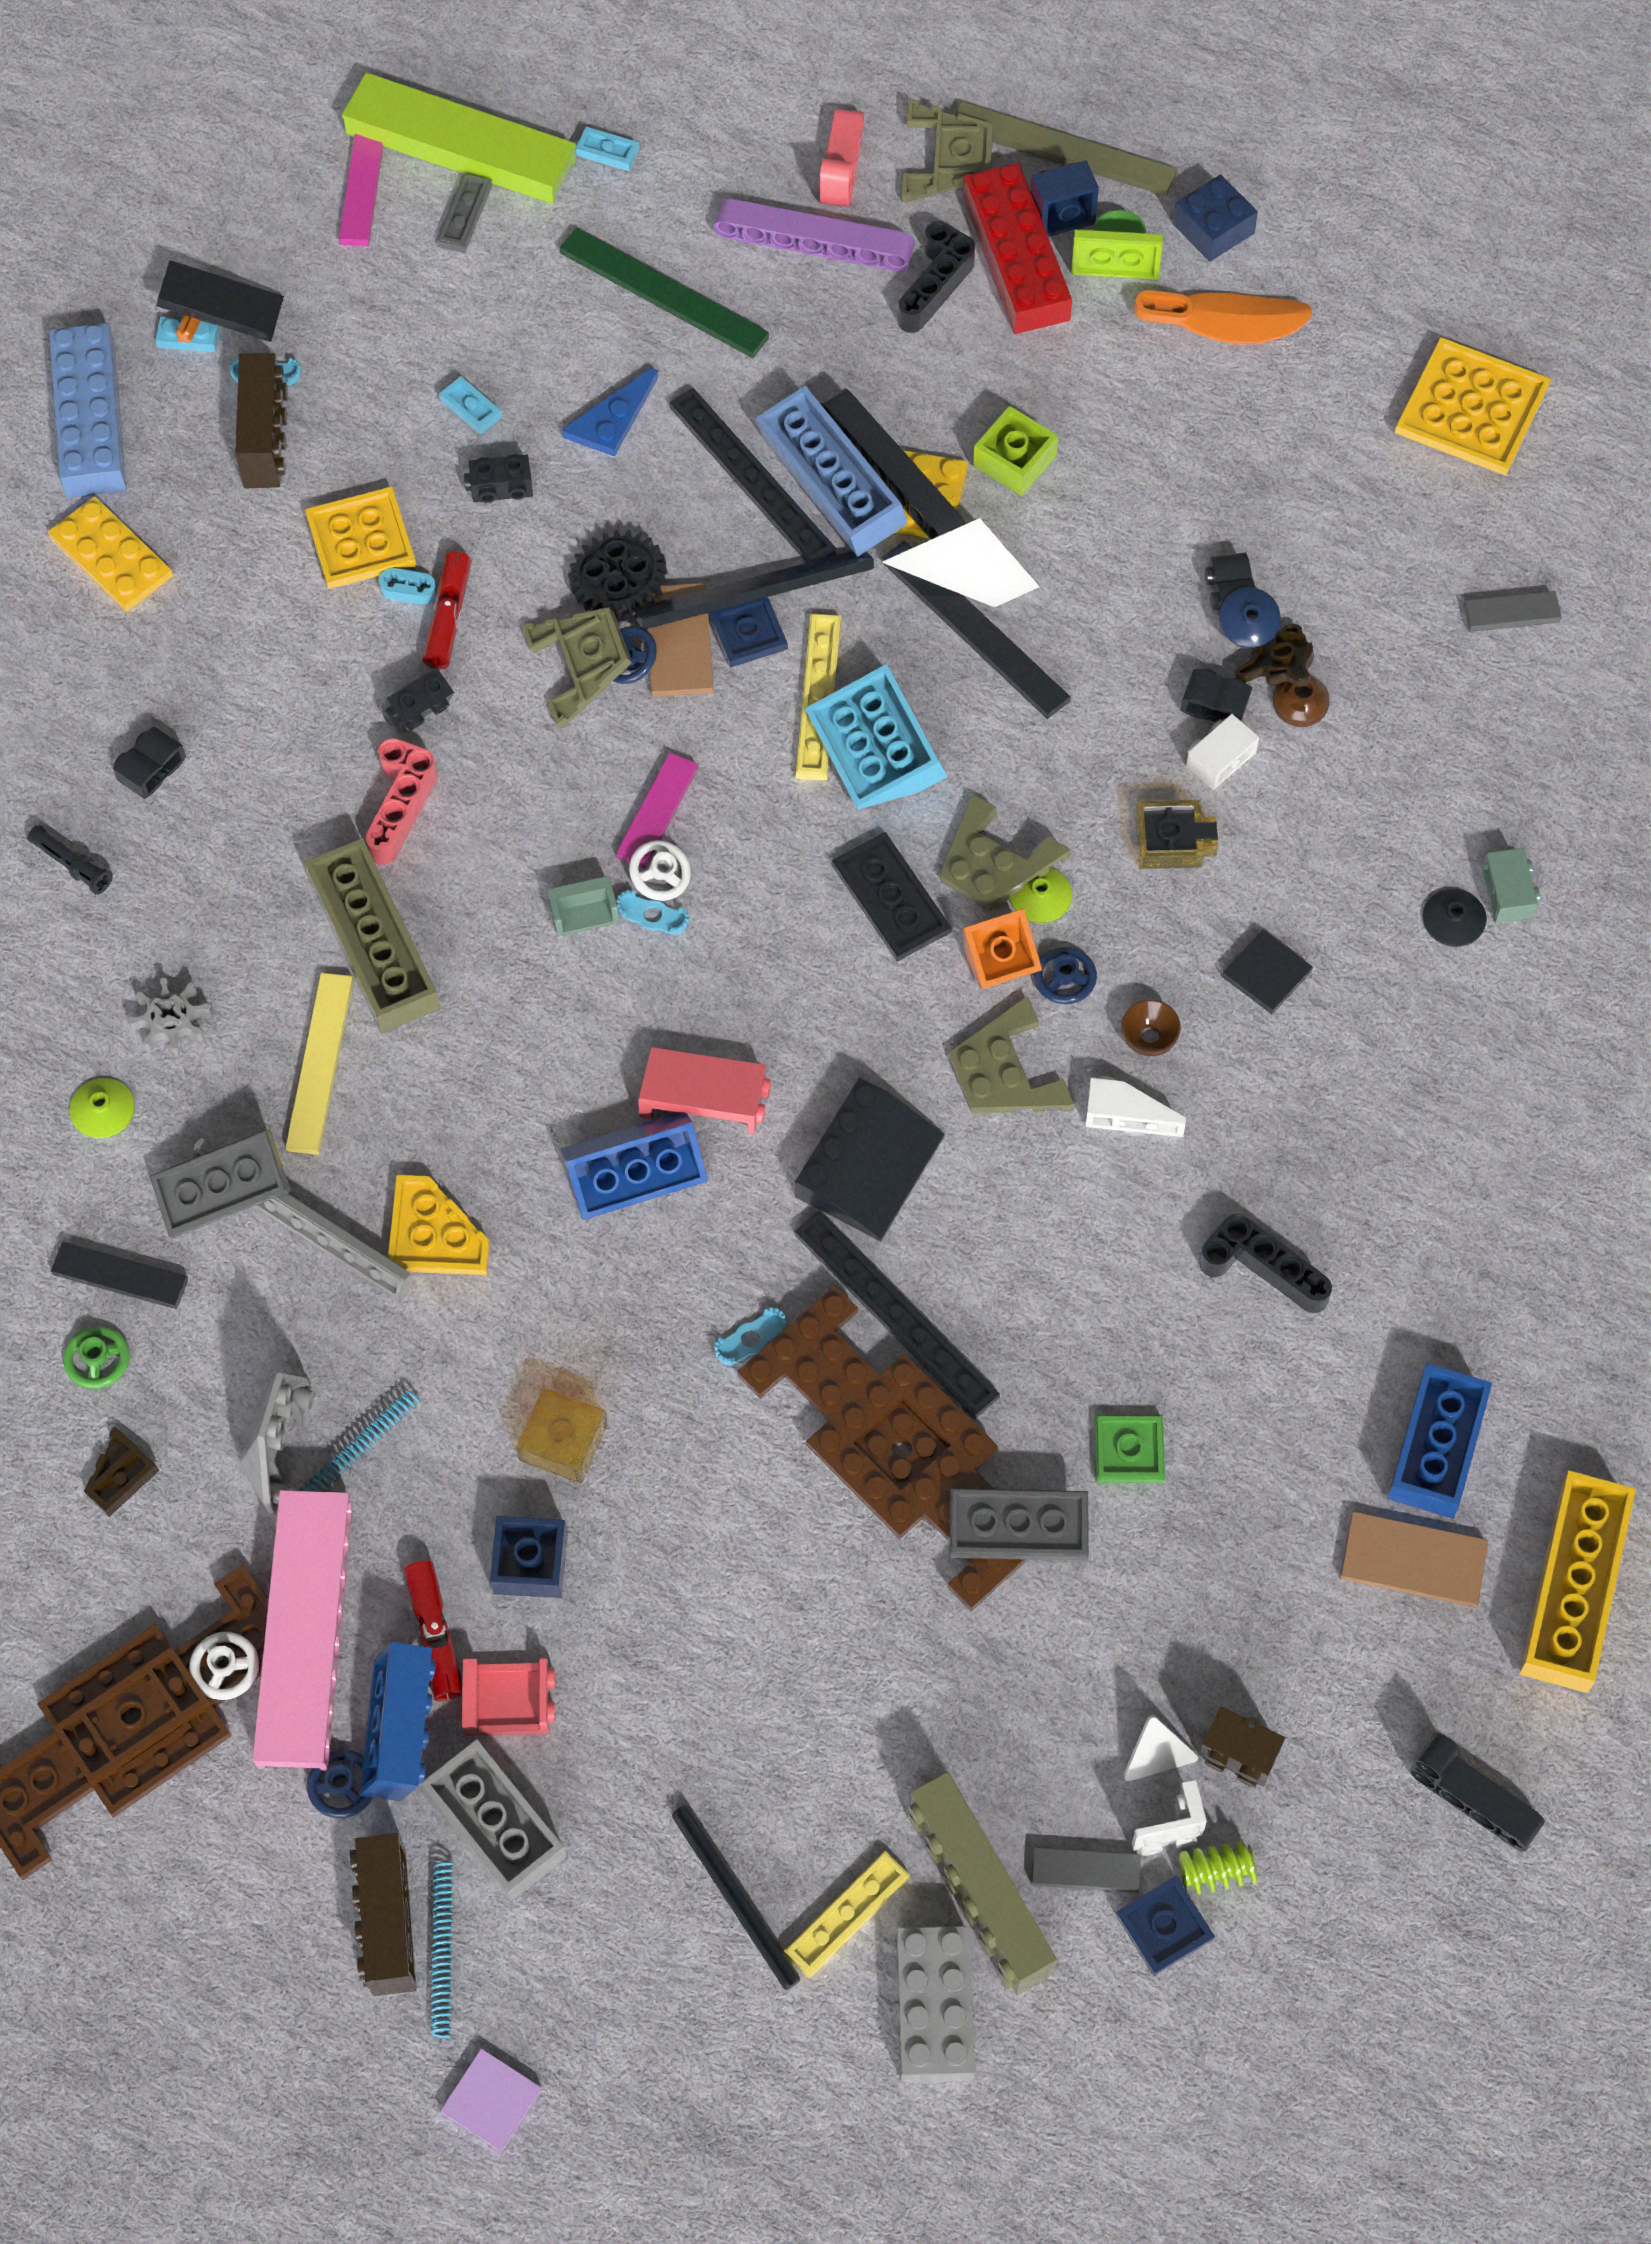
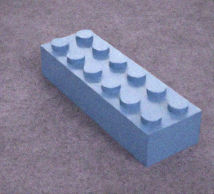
M109 323L49 330L59 473L66 497L127 491L116 351Z
M803 386L756 417L763 439L857 557L908 524L902 504L806 386Z

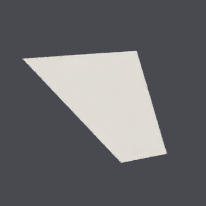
M980 518L882 562L992 607H997L1039 587Z

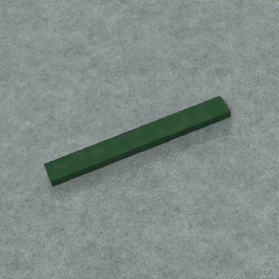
M575 228L560 246V254L751 358L756 356L769 339L768 331L578 228Z

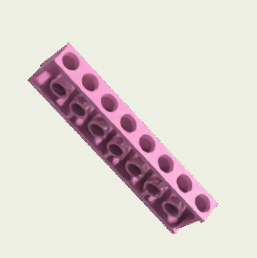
M280 1491L253 1751V1762H255L257 1768L274 1766L328 1770L353 1506L349 1493Z

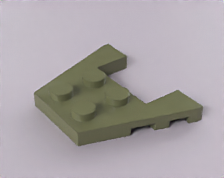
M909 99L907 127L937 128L933 174L903 173L902 202H909L963 188L964 175L991 169L993 124L962 114L955 116L943 112L940 107L934 105L931 108L920 105L918 100Z
M610 608L574 614L573 618L563 620L554 618L546 620V623L534 625L529 623L522 626L529 649L534 653L560 641L575 684L574 688L548 701L555 724L561 729L572 721L632 663L616 616Z
M972 795L939 877L941 883L992 911L1023 890L1024 884L1036 876L1041 878L1050 872L1049 868L1060 860L1062 863L1071 857L1070 848L1048 836L1027 860L981 834L997 815L995 806Z
M1029 997L1019 1001L949 1052L950 1063L971 1113L1013 1112V1109H1032L1033 1112L1045 1111V1109L1061 1108V1111L1074 1109V1102L1064 1079L1031 1089L1009 1036L1036 1028L1039 1024Z

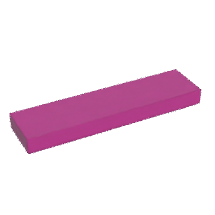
M672 753L668 754L616 853L618 859L630 863L631 857L637 848L647 842L662 839L698 770V763ZM655 850L649 851L641 858L639 867L646 869Z

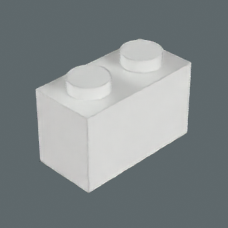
M1231 714L1224 721H1217L1203 740L1197 739L1191 744L1187 751L1186 767L1212 790H1215L1256 753L1259 736Z

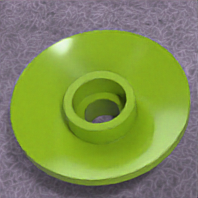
M1050 867V872L1041 878L1036 876L1024 884V889L1010 898L1014 911L1024 909L1027 920L1034 923H1049L1062 917L1071 905L1072 887L1068 879L1060 871ZM1044 887L1047 890L1044 892H1039L1036 890V888Z
M98 1078L85 1083L75 1092L70 1102V1118L74 1126L82 1134L92 1138H108L120 1133L129 1125L134 1115L135 1102L128 1087L120 1081L111 1078ZM105 1100L104 1105L100 1107L95 1106L96 1102Z

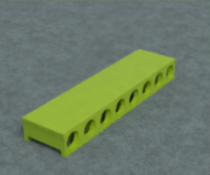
M367 72L342 114L346 134L355 136V134L370 138L381 142L383 147L462 174L467 173L492 179V184L550 204H554L555 195L571 165L574 166L576 163V143Z

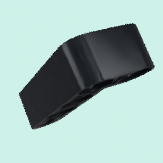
M942 221L932 222L926 227L925 253L933 261L899 301L898 324L907 333L920 331L974 268V240Z
M1241 1214L1228 1216L1202 1247L1199 1265L1201 1271L1209 1277L1216 1278L1224 1275L1238 1260L1305 1311L1319 1313L1328 1305L1332 1292L1331 1281L1296 1253ZM1237 1230L1243 1234V1237L1234 1238L1228 1232ZM1265 1250L1270 1256L1262 1258L1257 1256L1255 1251ZM1218 1254L1223 1260L1219 1262L1212 1261L1208 1255ZM1289 1269L1292 1270L1296 1274V1276L1292 1278L1286 1277L1281 1273V1271Z
M1433 1733L1409 1770L1410 1774L1422 1785L1513 1848L1523 1852L1527 1851L1545 1824L1544 1818L1533 1808L1458 1757L1460 1748L1454 1741L1441 1733Z

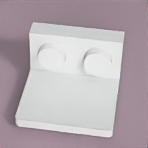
M1196 1780L1182 1783L1179 1795H1176V1804H1173L1176 1821L1135 1830L1131 1844L1133 1853L1141 1851L1142 1855L1147 1856L1163 1851V1846L1176 1844L1177 1848H1185L1197 1844V1839L1202 1838L1207 1820Z

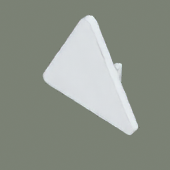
M1150 1715L1146 1720L1123 1776L1126 1781L1136 1780L1194 1763L1198 1760V1756L1155 1715Z

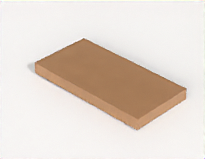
M706 583L660 586L662 594H653L655 602L705 590L707 585ZM708 613L649 628L648 632L653 636L657 647L656 660L650 670L652 697L712 694L713 679Z
M1353 1512L1340 1579L1477 1608L1489 1540Z

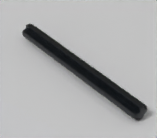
M683 1805L672 1813L673 1820L783 1989L788 1990L798 1984L800 1981L799 1974L689 1806Z

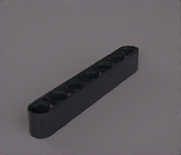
M844 388L820 403L899 500L907 514L930 540L966 524L958 511L848 389Z

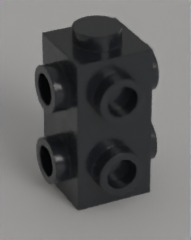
M512 454L507 457L497 458L483 457L468 461L469 473H464L466 491H472L473 503H490L495 500L504 499L519 500L524 497L533 496L528 454Z
M436 667L387 697L382 705V714L386 722L391 727L395 726L398 732L407 727L412 731L425 722L423 717L432 712L438 715L450 706L449 701L455 692Z

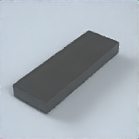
M464 173L437 238L438 247L466 253L491 191L492 179Z
M1556 591L1465 600L1464 603L1469 632L1560 623L1562 617Z
M1034 1847L1032 1886L1139 1893L1141 1855Z

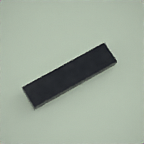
M62 1242L51 1269L52 1275L173 1309L178 1308L188 1282L186 1275Z

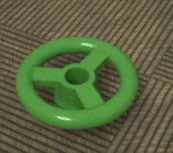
M92 1326L79 1331L69 1340L63 1354V1365L68 1377L77 1385L88 1389H100L115 1383L125 1373L130 1360V1350L125 1338L116 1330L106 1326ZM93 1336H105L112 1339L114 1343L106 1346L100 1338ZM75 1351L80 1354L82 1360L89 1366L88 1378L80 1375L74 1367L73 1355ZM100 1352L98 1357L90 1358L93 1353ZM120 1353V1359L116 1368L109 1375L100 1378L101 1366L105 1364L107 1358Z

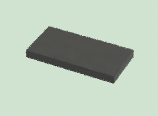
M268 1129L150 1175L168 1235L171 1238L291 1192L272 1132Z
M951 1488L950 1558L1088 1561V1491Z

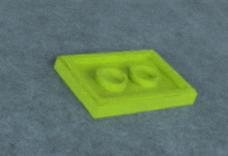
M1075 230L1071 275L1159 280L1163 234Z

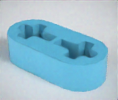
M389 568L384 570L379 576L381 593L388 599L415 604H428L436 597V583L429 574ZM393 580L398 581L393 587L388 586V584H392ZM422 585L427 586V588H424L423 592H418V589H421Z

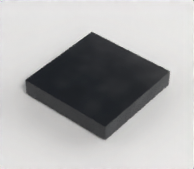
M1262 930L1223 971L1222 977L1272 1015L1312 972L1313 966L1265 930Z

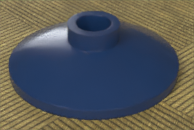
M1253 587L1241 588L1232 592L1224 600L1219 612V623L1224 635L1232 643L1244 648H1256L1267 644L1276 635L1281 622L1280 610L1274 598L1267 592ZM1248 610L1255 611L1257 618L1249 619L1246 612Z

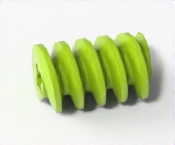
M1242 1840L1236 1841L1234 1851L1228 1843L1222 1844L1220 1854L1214 1845L1208 1846L1206 1856L1200 1848L1194 1849L1192 1859L1187 1851L1180 1852V1872L1183 1886L1187 1893L1188 1886H1192L1197 1895L1201 1894L1202 1883H1206L1210 1891L1215 1892L1216 1881L1220 1880L1225 1890L1229 1889L1230 1878H1234L1238 1886L1241 1887L1243 1886L1244 1875H1248L1251 1882L1257 1884V1869L1250 1844H1248L1247 1849Z

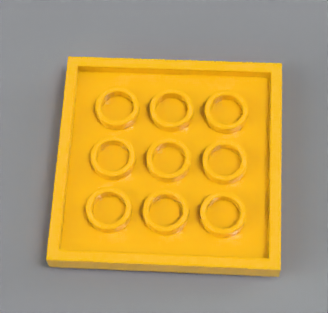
M1440 337L1396 426L1395 433L1507 476L1546 395L1551 378Z

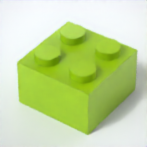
M1009 406L975 444L973 467L1018 495L1023 496L1057 457L1059 435Z

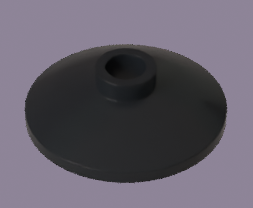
M1446 889L1437 892L1427 901L1423 910V924L1428 934L1437 942L1451 947H1462L1475 942L1483 934L1487 922L1486 911L1482 903L1474 895L1459 889ZM1451 911H1459L1461 915H1454Z

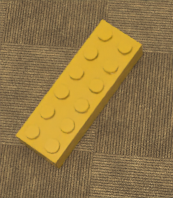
M1568 1470L1559 1491L1520 1667V1675L1588 1693L1593 1686L1597 1675L1636 1488Z

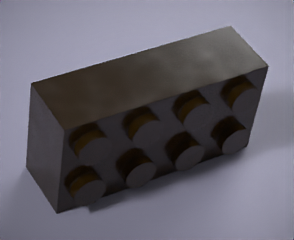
M275 353L239 354L235 455L244 489L280 487L281 475L286 474L285 458L281 456L282 450L287 448L286 433L282 432V425H287V409L283 407V401H288L287 382L284 383L283 365H278Z
M398 1833L355 1838L356 1850H350V1865L352 1872H355L356 1880H358V1885L352 1886L354 1907H357L358 1914L361 1917V1921H355L356 1942L360 1943L361 1951H363V1957L357 1958L359 1979L363 1980L364 1987L368 1986L373 1996L417 1991L406 1849Z

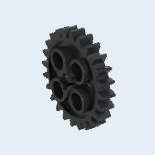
M615 530L614 536L610 538L604 532L603 540L601 541L594 537L591 538L593 546L582 545L584 554L575 553L574 556L577 563H570L572 573H569L568 577L572 593L575 595L577 603L583 604L585 611L591 608L593 611L610 608L613 612H616L618 619L622 617L623 611H627L630 616H633V608L644 606L643 603L645 601L655 603L653 594L661 595L660 585H666L667 583L665 575L668 574L664 554L661 553L659 545L653 544L651 537L644 540L641 532L634 538L630 530H627L624 536H620L619 531Z

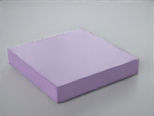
M480 2049L440 2112L502 2153L541 2093L542 2088L488 2052Z

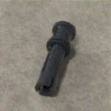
M41 825L34 826L29 832L27 839L30 843L69 870L70 876L74 880H81L88 885L93 894L99 895L109 887L112 882L113 873L107 868L102 869L96 865L91 856L88 854L80 855Z

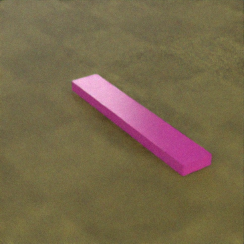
M358 134L354 136L339 241L340 245L369 246L383 144Z

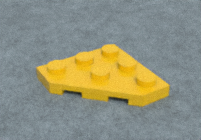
M397 1175L388 1259L408 1272L487 1275L490 1253L489 1239L468 1220V1217L451 1199L449 1200L430 1176Z

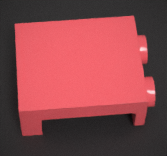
M540 1657L539 1663L478 1664L477 1659H463L462 1729L465 1736L549 1734V1723H555L556 1718L555 1701L549 1702V1689H555L556 1676L555 1667L549 1668L547 1657Z

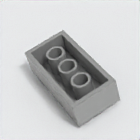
M477 1739L420 1783L428 1799L510 1902L567 1857L564 1846Z
M970 1926L897 1928L901 2083L974 2081L975 2060Z

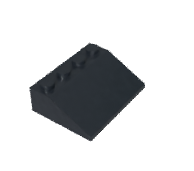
M859 1077L795 1180V1198L881 1242L944 1139L945 1134L888 1091Z

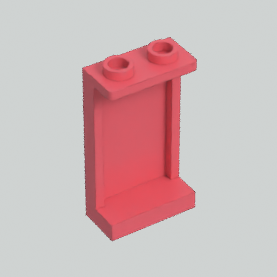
M651 1047L639 1095V1118L652 1120L654 1109L747 1123L748 1134H755L757 1123L763 1124L766 1105L761 1103L763 1097H769L771 1079L766 1078V1065Z

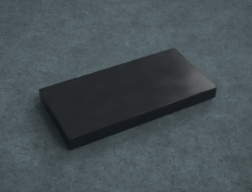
M169 260L156 306L272 342L284 296Z
M886 832L832 860V867L897 962L951 933L952 927Z

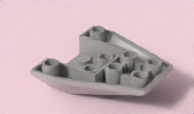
M280 1372L275 1374L258 1402L240 1462L245 1476L269 1514L274 1515L279 1504L280 1491H287V1486L284 1484L275 1463L277 1451H282L286 1442L287 1432L284 1430L287 1418L303 1421L305 1411L311 1410L314 1401V1391H312L307 1378Z

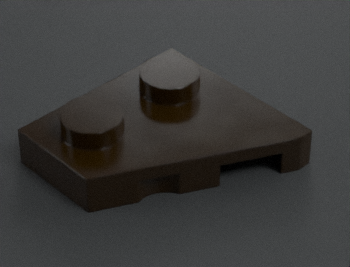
M116 1427L111 1430L109 1434L111 1441L105 1454H100L95 1465L96 1471L89 1478L84 1490L87 1497L108 1517L160 1471L157 1465Z

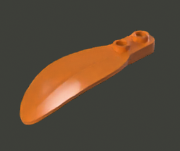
M1144 290L1136 296L1133 306L1136 316L1144 321L1180 325L1200 336L1235 344L1264 343L1288 336L1303 327L1312 316V308L1303 302L1233 293H1197L1185 296L1178 293Z

